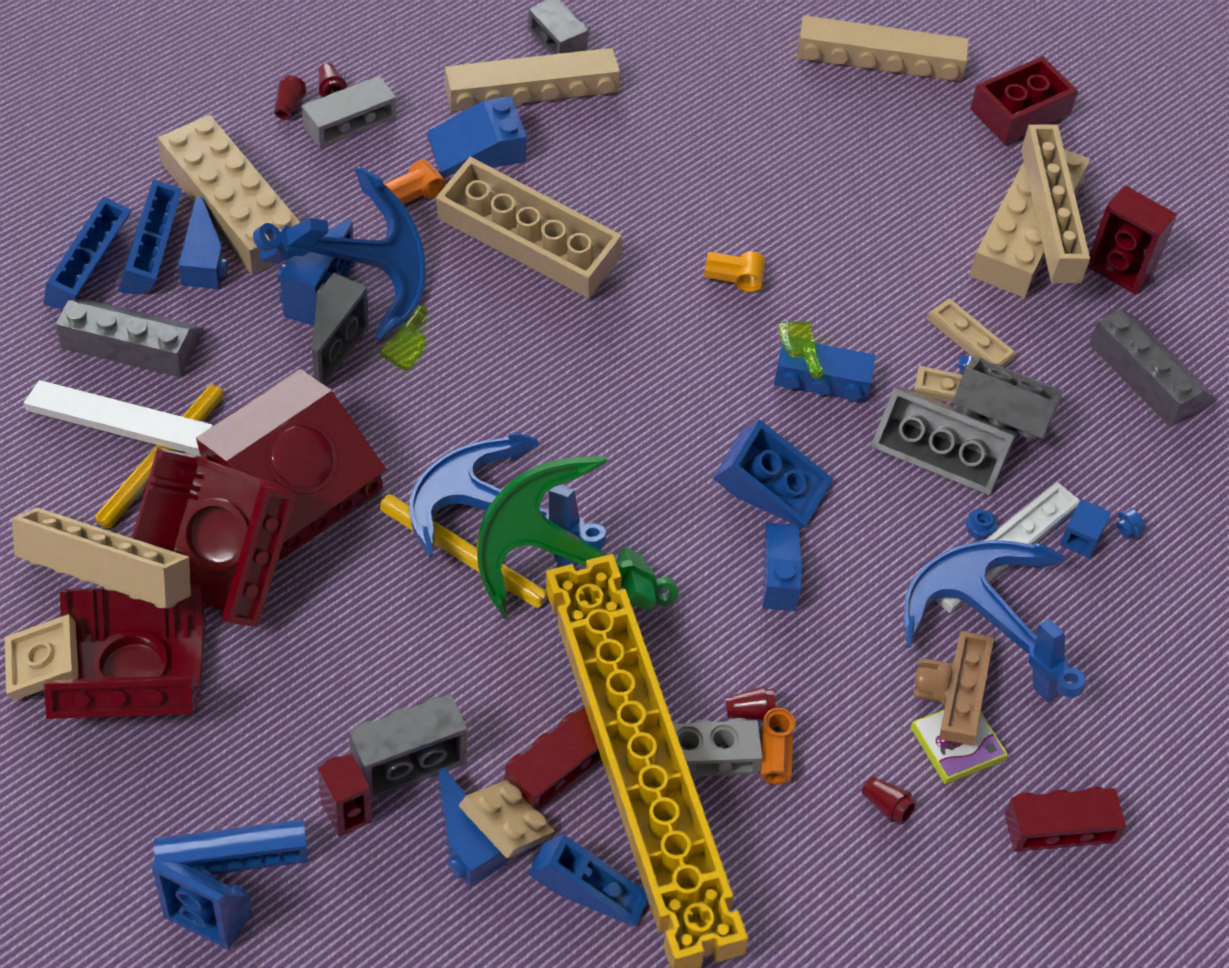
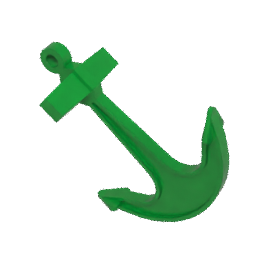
M606 456L572 457L538 465L513 479L489 505L479 528L477 561L481 580L503 619L507 618L506 589L501 567L504 558L515 548L522 546L538 547L586 566V560L608 555L551 522L540 510V503L545 493L553 487L578 479L607 463ZM625 546L622 548L617 556L618 560H615L621 575V588L626 589L630 603L647 611H650L655 603L663 607L672 605L679 596L675 581L669 577L656 579L654 570L648 568L643 555ZM669 589L668 593L659 594L661 590Z

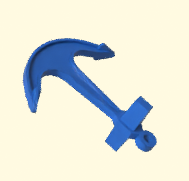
M358 166L355 169V173L362 192L368 194L386 220L387 233L384 240L324 237L329 233L328 221L309 218L292 227L284 226L281 229H278L271 223H265L255 229L253 240L260 249L261 261L279 264L296 255L302 257L309 252L374 266L383 270L394 284L395 297L393 303L384 314L376 332L375 338L378 340L385 333L404 322L417 307L424 290L426 263L420 235L405 206L383 184L381 177Z
M512 432L505 438L475 442L446 454L425 470L412 490L409 512L415 536L429 558L434 557L435 536L432 522L434 515L441 508L452 504H467L487 510L501 489L478 479L474 475L477 469L486 463L511 457L513 460L520 458L539 444L536 437ZM558 485L549 490V511L540 507L541 513L551 522L596 548L602 549L607 543L606 529L604 526L596 523L584 525L582 517H579L575 490L563 485ZM554 554L556 563L564 566L573 564L574 568L578 565L577 562Z
M1006 540L973 542L941 553L923 566L912 580L904 601L906 648H911L914 639L921 629L926 608L931 602L939 598H958L968 603L1029 654V664L1032 666L1033 689L1046 702L1058 697V693L1069 698L1078 697L1085 689L1086 679L1083 672L1076 668H1067L1068 658L1065 656V633L1051 619H1048L1039 624L1036 637L985 578L989 570L1004 564L1027 565L1039 569L1062 563L1064 561L1062 554L1041 543L1031 545Z

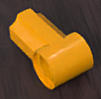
M708 252L704 278L734 282L742 291L756 292L763 285L766 259L757 252H745L740 257Z

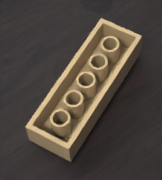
M205 116L157 137L162 165L193 203H195L196 197L203 198L215 230L248 271L254 275L277 264L261 261L260 249L253 240L255 229L265 223H271L278 229H281L284 226L292 227L300 223V221L212 116Z
M1064 149L1076 197L1083 183L1090 158ZM1023 162L976 251L969 276L1025 298L1045 259V253Z
M472 157L466 160L436 197L439 220L588 299L591 298L622 257L621 234Z

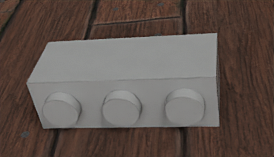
M377 76L302 105L303 127L318 147L322 148L396 119V96L381 77Z

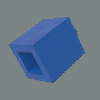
M1081 499L1059 545L1090 559L1104 532L1111 512Z

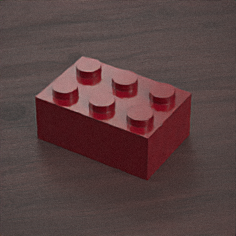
M1041 56L976 84L970 110L1004 144H1007L1025 136L1029 125H1050L1070 116L1078 90L1050 62Z
M1124 185L1106 205L1089 253L1090 260L1087 267L1137 295L1154 275L1178 214Z

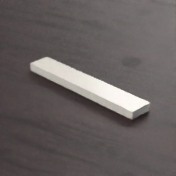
M41 380L37 382L23 403L26 411L185 451L194 455L199 453L196 437L213 427L212 424Z
M1056 482L985 541L1006 540L1035 545L1073 514L1080 500L1060 483ZM1004 564L989 570L985 576L987 582L989 583L1009 565ZM952 597L935 600L950 614L964 603V601Z

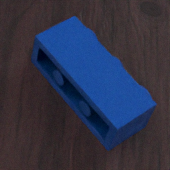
M783 337L774 385L866 403L872 380L875 354Z

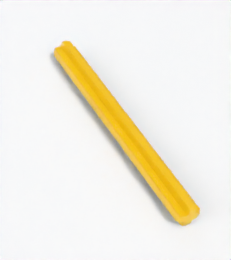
M214 384L209 385L182 417L203 422L224 398L223 390ZM156 445L95 515L97 524L105 529L112 528L144 491L157 448L175 452L178 450Z
M387 494L380 503V510L413 531L409 505L394 495ZM432 520L435 536L434 544L479 572L477 547ZM502 563L501 569L505 589L535 608H540L547 599L546 590Z

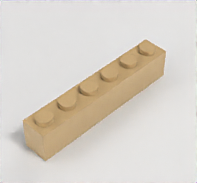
M803 15L796 59L962 82L967 64L968 38Z
M613 48L445 66V91L451 111L467 110L482 101L512 96L514 104L617 93L619 90L620 70Z
M1029 125L1021 151L1051 283H1082L1090 256L1058 125Z
M40 508L32 509L12 518L14 555L28 560L31 564L43 565L54 569L57 573L75 576L80 581L101 585L106 590H115L127 594L132 599H141L153 603L158 608H171L177 602L191 596L188 556Z

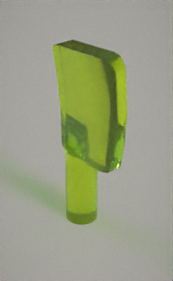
M417 305L405 325H402L397 334L381 349L380 356L400 369L409 370L419 358L424 348L426 337L416 331L428 312L424 306Z
M780 322L777 329L781 343L788 355L792 357L804 356L811 377L814 379L820 378L823 375V370L816 355L811 322Z

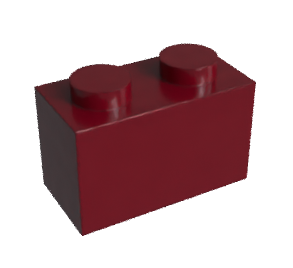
M349 753L342 757H332L325 761L323 765L317 767L321 803L338 837L372 823L370 787L353 754Z

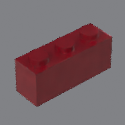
M585 707L577 713L571 712L567 714L555 730L550 734L543 733L534 741L532 748L523 755L521 753L516 754L505 766L504 781L508 780L510 784L516 786L524 799L535 810H539L601 760Z
M1099 786L1073 792L1059 789L1049 794L1034 795L1031 792L1020 793L1011 797L1004 813L1014 852L1118 843L1127 827L1116 788L1103 789Z

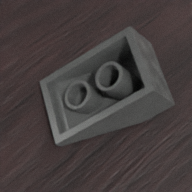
M333 273L326 283H322L316 293L317 303L312 357L314 378L323 385L328 383L369 328L367 287L336 273Z

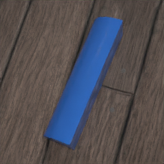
M155 179L152 180L117 292L140 294L154 286L181 196V188Z
M104 196L102 197L46 282L43 304L54 308H64L67 301L77 299L129 218L131 209Z
M304 819L154 838L155 862L185 864L195 870L203 868L213 875L308 863Z

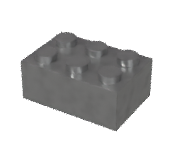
M975 356L965 368L952 403L959 405L958 409L966 414L976 415L979 413L989 417L988 421L1000 427L1009 425L1019 429L1018 433L1030 439L1040 437L1043 439L1064 391Z
M451 694L443 697H431L421 705L407 710L398 709L388 717L374 722L365 721L354 729L349 730L350 753L353 754L370 787L371 800L436 776L438 771L444 767L449 771L467 764V727Z

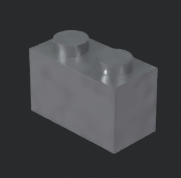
M549 0L529 9L528 31L551 55L587 51L589 37L587 26L580 22L572 14L570 8L565 6L560 0Z

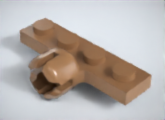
M960 631L955 659L952 663L928 658L919 661L917 667L922 668H918L915 674V686L919 689H913L914 696L921 700L943 703L945 706L939 739L975 745L994 637Z

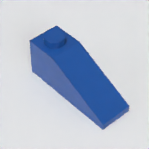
M196 197L179 261L181 286L219 289L221 277H226L228 260L223 259L222 246L203 198Z
M765 523L763 609L796 611L801 591L802 566L798 525Z
M444 767L438 771V789L449 855L447 863L453 875L457 879L463 878L471 888L505 866L507 858L459 807L466 794Z
M565 834L542 843L528 872L529 876L557 895L632 927L637 925L648 901L644 889Z

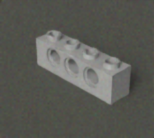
M735 718L727 722L698 720L694 723L681 724L672 721L680 746L690 745L694 748L693 750L682 748L691 777L759 774L762 751L757 720L747 721L743 718ZM724 743L730 748L722 749L715 744Z

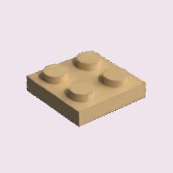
M69 614L5 637L6 694L13 701L43 691L46 680L78 678L76 624Z
M508 780L469 794L459 804V807L507 859L548 841L555 832L546 822L545 817L535 810L524 799L520 790L510 784Z

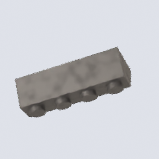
M86 298L67 301L56 322L61 349L180 378L204 331L202 326Z
M1119 309L1097 321L1089 345L1169 427L1178 424L1217 401L1218 398L1135 316Z
M897 386L892 391L870 447L991 495L1017 433L994 425L974 415L966 414L959 409L904 387Z

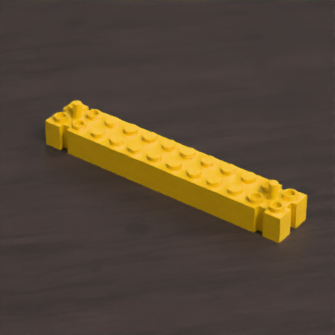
M609 554L586 560V569L575 571L573 564L547 570L546 592L553 613L558 614V628L658 932H665L664 950L670 968L702 967L703 957L711 954L714 955L716 963L744 955L748 936L739 911L731 912L733 894L626 589L621 590V575L614 555Z

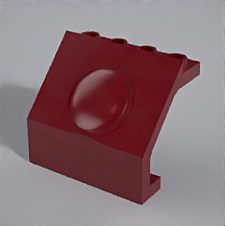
M299 369L196 437L201 457L272 480L297 494L279 555L281 560L384 488L381 474L387 469L333 391L302 369Z
M157 448L132 538L188 556L190 585L203 584V603L224 610L222 619L227 623L258 627L297 494L272 480L185 451L180 453Z
M203 584L190 585L191 596L177 602L171 608H158L153 603L141 599H132L127 594L104 588L62 589L59 592L61 617L69 614L76 624L78 678L46 680L44 683L46 719L193 714L200 702L206 624Z

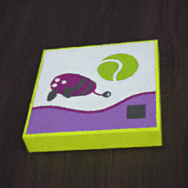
M944 710L912 722L911 729L945 785L1001 763L1007 758L1008 754L981 712L974 746L939 739Z

